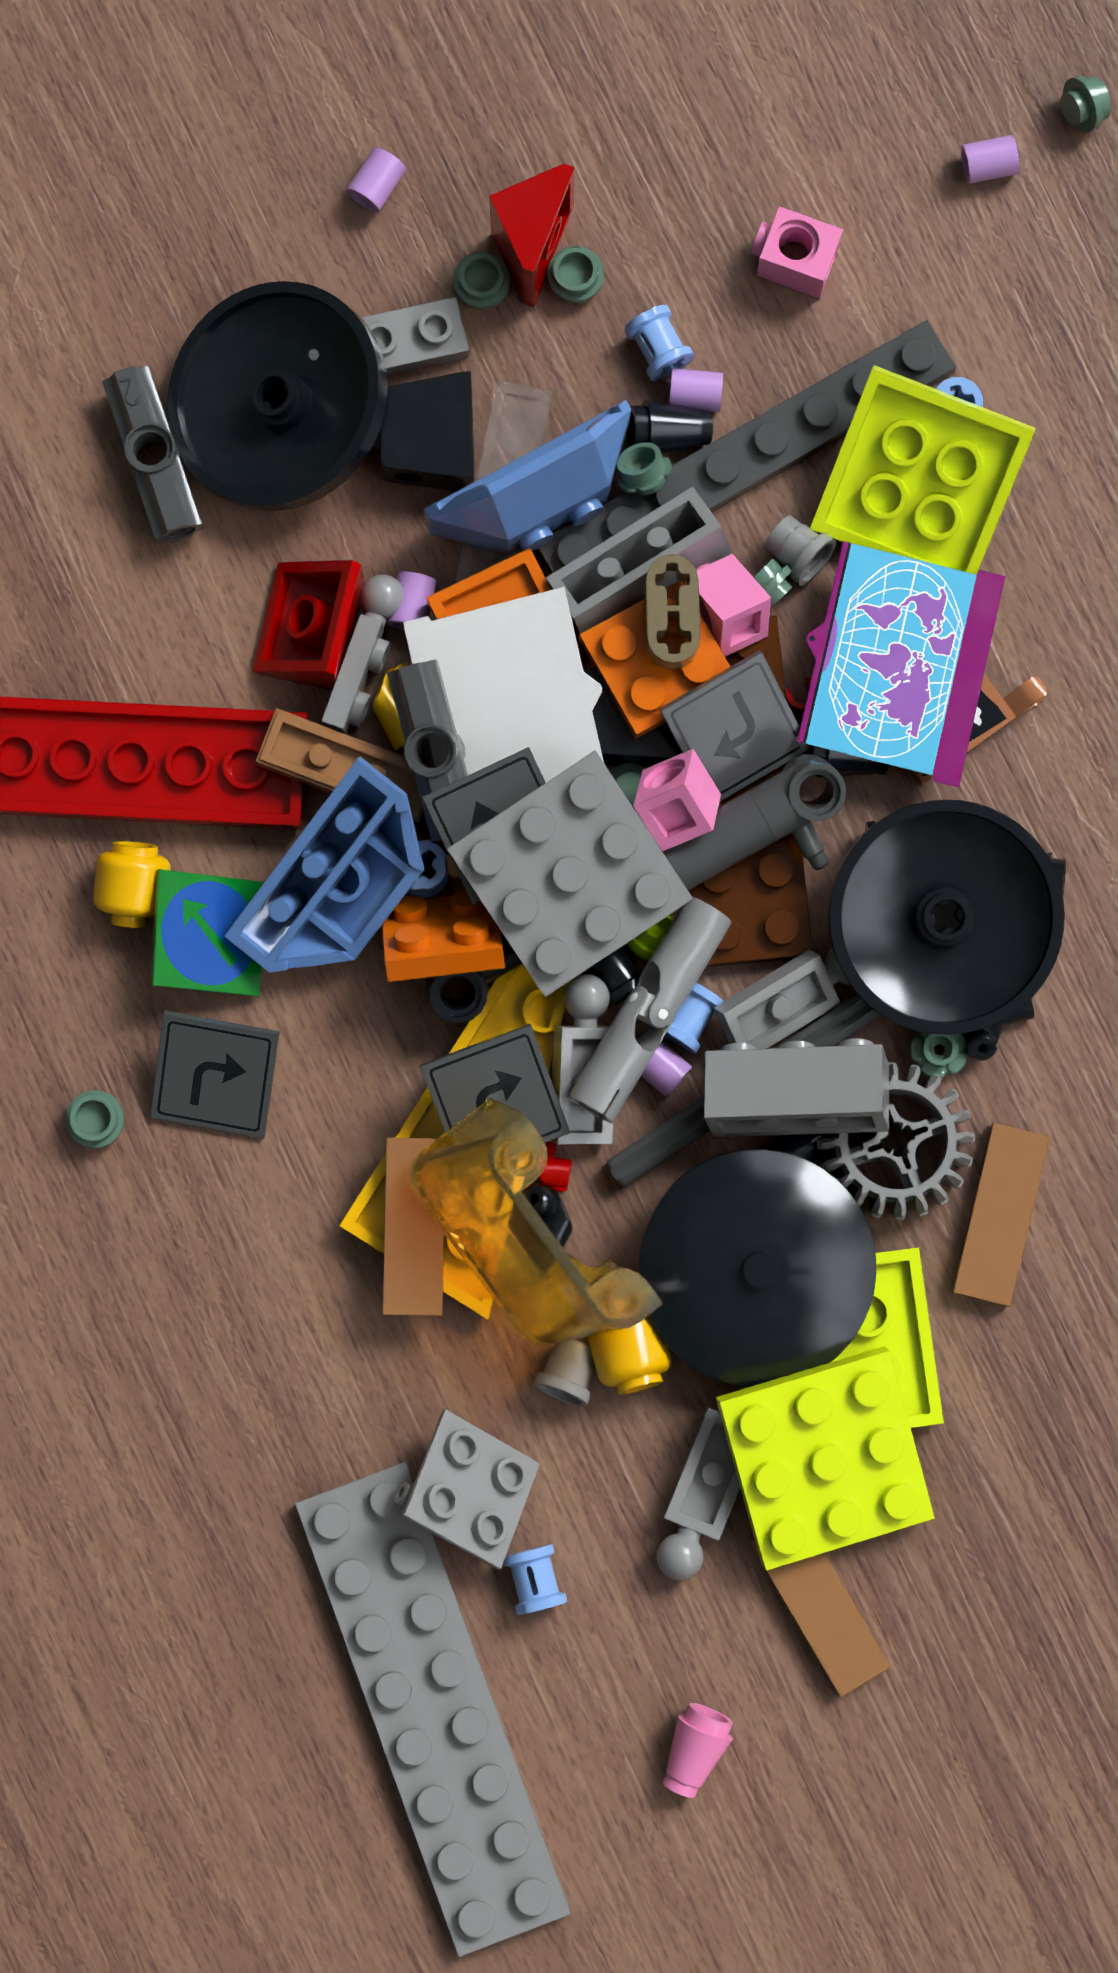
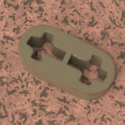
M669 554L653 561L647 571L644 585L645 643L647 653L655 664L662 668L674 670L689 664L699 647V578L697 570L691 561L680 555ZM665 571H676L677 580L687 581V585L679 588L676 598L677 605H667L666 588L655 583L663 580ZM669 618H677L678 636L688 638L689 640L688 643L681 644L677 654L668 653L667 644L657 643V639L665 636Z

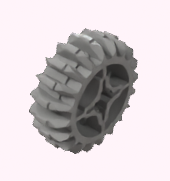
M889 1062V1095L910 1098L924 1106L933 1116L932 1119H925L919 1122L906 1121L899 1116L894 1104L890 1105L889 1102V1127H896L897 1134L901 1130L906 1135L918 1131L922 1132L914 1136L902 1148L903 1158L901 1156H893V1150L887 1153L883 1148L868 1152V1150L877 1147L888 1136V1131L875 1132L871 1140L852 1149L848 1147V1133H834V1138L817 1140L818 1150L824 1152L834 1151L835 1158L825 1161L820 1165V1168L828 1173L840 1169L844 1177L838 1181L845 1188L851 1184L857 1190L852 1197L858 1206L863 1203L866 1196L874 1199L870 1208V1216L875 1219L881 1217L884 1212L885 1203H892L894 1220H904L906 1215L905 1202L910 1201L917 1216H925L928 1214V1205L924 1197L926 1194L939 1206L944 1205L948 1202L949 1198L939 1184L943 1181L950 1187L960 1188L964 1180L959 1174L951 1170L952 1165L970 1167L973 1162V1158L968 1154L956 1151L957 1145L965 1146L975 1141L974 1133H956L955 1125L962 1124L970 1119L969 1111L960 1110L951 1115L947 1106L956 1101L959 1097L958 1092L952 1089L939 1099L933 1092L940 1085L942 1078L937 1074H933L924 1087L918 1085L920 1067L917 1065L909 1067L905 1081L898 1080L897 1064ZM941 1134L942 1149L938 1165L932 1175L921 1184L916 1172L918 1169L915 1158L916 1148L920 1143ZM873 1161L884 1162L892 1168L896 1179L900 1178L904 1189H890L877 1185L867 1179L856 1166Z

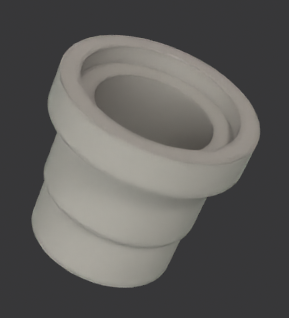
M788 515L772 530L765 542L764 549L784 567L788 565L792 569L790 578L798 585L804 586L812 581L824 568L835 549L836 540L827 533L818 535L807 525Z
M558 1337L553 1351L548 1357L544 1371L536 1373L532 1386L539 1392L561 1402L581 1407L587 1406L591 1396L587 1387L595 1365L590 1346L572 1339Z

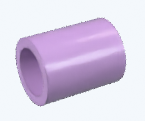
M1013 135L961 145V161L967 184L1019 174V155Z
M374 147L347 187L346 192L362 207L379 213L404 175L406 167L391 153Z
M672 368L669 404L699 411L720 413L723 372Z
M398 572L396 579L402 586L403 599L396 613L387 620V624L405 631L403 622L429 616L431 610L427 604L426 597L435 592L437 581L434 578L415 572Z
M661 1041L641 1077L667 1098L693 1067Z

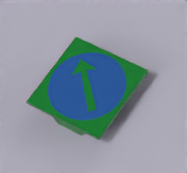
M158 869L156 877L151 986L260 997L262 966L224 936L264 882Z

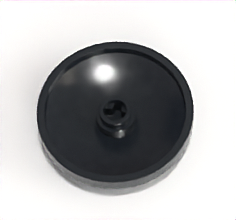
M278 281L258 284L241 290L220 302L199 321L187 337L175 361L170 378L167 402L169 426L182 461L195 478L208 489L232 503L254 510L281 511L310 504L334 491L358 469L367 457L378 436L385 414L387 373L384 358L374 334L365 321L339 298L323 289L300 282ZM312 349L318 351L319 357L316 360H311L309 357V351Z
M946 799L917 803L899 809L885 816L864 832L850 848L836 873L828 909V925L832 949L844 977L853 990L865 1003L887 1019L904 1027L932 1034H961L981 1030L1008 1018L1021 1009L1038 992L1051 973L1062 944L1065 920L1064 900L1060 882L1048 855L1036 839L1019 823L993 808L974 802Z
M746 1149L721 1154L703 1161L678 1178L657 1202L648 1219L640 1245L638 1260L640 1290L645 1308L653 1325L669 1348L684 1362L706 1376L721 1382L746 1387L824 1365L838 1357L861 1328L871 1306L876 1282V1255L871 1231L864 1214L847 1189L836 1178L810 1161L784 1152L765 1149Z

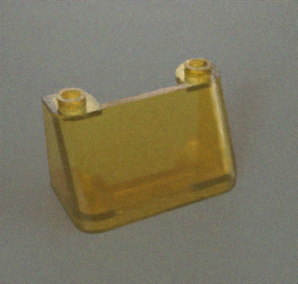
M489 1098L422 1150L413 1160L409 1170V1179L415 1195L516 1331L528 1341L538 1345H552L627 1329L640 1323L663 1304L649 1283L638 1272L625 1267L618 1268L615 1262L607 1259L599 1266H588L580 1263L572 1255H567L521 1191L532 1184L544 1171L547 1163V1147L541 1135L524 1113Z

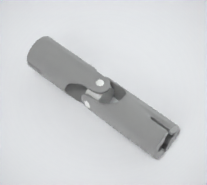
M694 897L693 900L680 908L639 977L636 988L625 1000L568 1095L571 1101L594 1116L613 1124L672 1025L676 1012L688 998L731 926L732 922L727 916L711 905ZM636 1020H641L650 1026L645 1033L635 1038Z

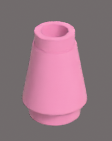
M690 1703L686 1713L679 1714L666 1767V1775L662 1782L663 1785L679 1795L695 1798L698 1789L701 1788L733 1740L729 1734L733 1721L710 1707Z

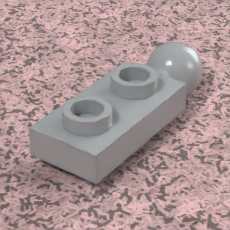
M456 297L361 317L379 344L387 375L464 359L469 356V346ZM316 349L309 351L311 360H316L319 357Z
M384 574L373 576L361 588L360 604L365 613L364 615L360 614L322 718L323 726L346 735L349 734L352 725L359 728L362 726L371 701V695L364 693L371 672L381 673L389 653L391 642L383 639L385 635L384 626L386 620L390 619L399 609L403 599L402 586L392 576Z
M832 946L827 953L824 964L820 955L809 949L714 1007V1010L730 1044L746 1043L755 1046L757 1049H767L839 1005L841 1002L834 989V984L837 982L844 985L850 984L837 963Z
M590 974L576 976L569 981L564 989V1006L568 1013L574 1017V1026L554 1025L552 1083L570 1130L569 1134L550 1141L555 1144H612L613 1141L612 1123L594 1116L568 1098V1095L610 1027L597 1026V1018L606 1011L609 1005V990L600 978Z
M707 1408L663 1517L680 1526L677 1533L669 1535L660 1543L657 1549L656 1560L661 1572L666 1577L676 1581L688 1580L699 1572L704 1559L703 1550L699 1544L700 1537L704 1534L719 1541L740 1489L720 1412Z

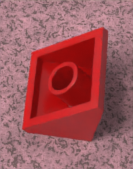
M564 163L489 196L491 235L523 303L535 308L547 277L549 263L556 254L574 208L575 167Z
M354 560L278 562L252 671L264 676L333 690L353 636L359 611L360 591L365 583L361 564Z

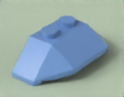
M626 399L450 496L424 508V524L430 534L509 555L520 548L523 551L529 548L534 551L542 547L554 537L553 530L572 521L574 526H579L595 518L604 510L602 504L608 500L617 469V461L629 427L631 408Z
M362 757L357 758L224 937L269 973L285 971L289 968L311 967L355 960L424 871L407 793Z

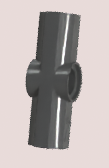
M131 366L116 371L112 376L103 380L102 384L154 539L157 544L166 542L174 543L192 537L194 533L204 528L150 367ZM157 444L167 449L165 458L156 465H145L138 461L140 453L150 445Z
M430 660L398 668L388 672L387 675L405 739V759L414 773L431 841L436 843L442 841L422 797L468 776L464 762L465 745L455 728L438 660ZM433 735H440L448 745V756L442 765L431 768L422 758V747L428 738Z

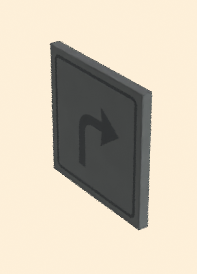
M760 650L659 708L681 753L694 749L721 793L720 801L810 749L808 744L797 742L800 727Z
M527 747L422 798L447 849L546 782L530 748ZM450 855L472 904L480 901V898Z
M165 1010L162 1019L150 1118L264 1139L280 1031Z
M531 1024L420 1065L460 1175L570 1133Z

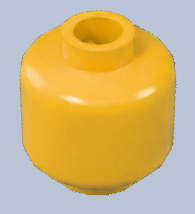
M115 841L112 842V850L102 852L97 857L93 901L97 909L112 914L111 924L121 927L142 928L146 927V917H154L157 870L171 871V865L167 858L158 854V846L141 842Z
M635 1304L619 1306L601 1313L604 1324L595 1327L588 1335V1343L600 1383L606 1387H616L618 1395L642 1391L663 1383L661 1374L670 1368L671 1355L668 1345L659 1335L649 1314H638Z

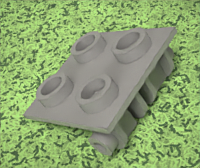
M444 1409L415 1483L411 1485L408 1482H403L395 1493L394 1503L400 1506V1513L403 1517L499 1570L502 1568L540 1463Z

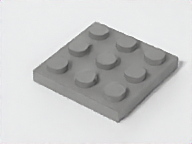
M596 750L447 848L545 997L693 900V897Z

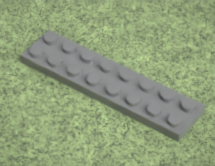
M407 1462L297 1502L295 1505L457 1954L461 1957L571 1915V1910L432 1532L403 1517L400 1513V1506L394 1503L395 1493L403 1482H408L411 1485L414 1484Z

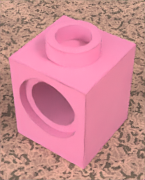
M779 206L773 224L764 221L761 223L751 254L760 257L757 276L820 299L839 250L843 229ZM788 242H797L806 247L809 255L800 260H791L785 257L779 248Z
M733 554L711 564H703L696 568L699 578L700 615L725 657L768 637L771 597Z
M691 749L642 770L633 806L663 852L713 831L721 793L694 749Z

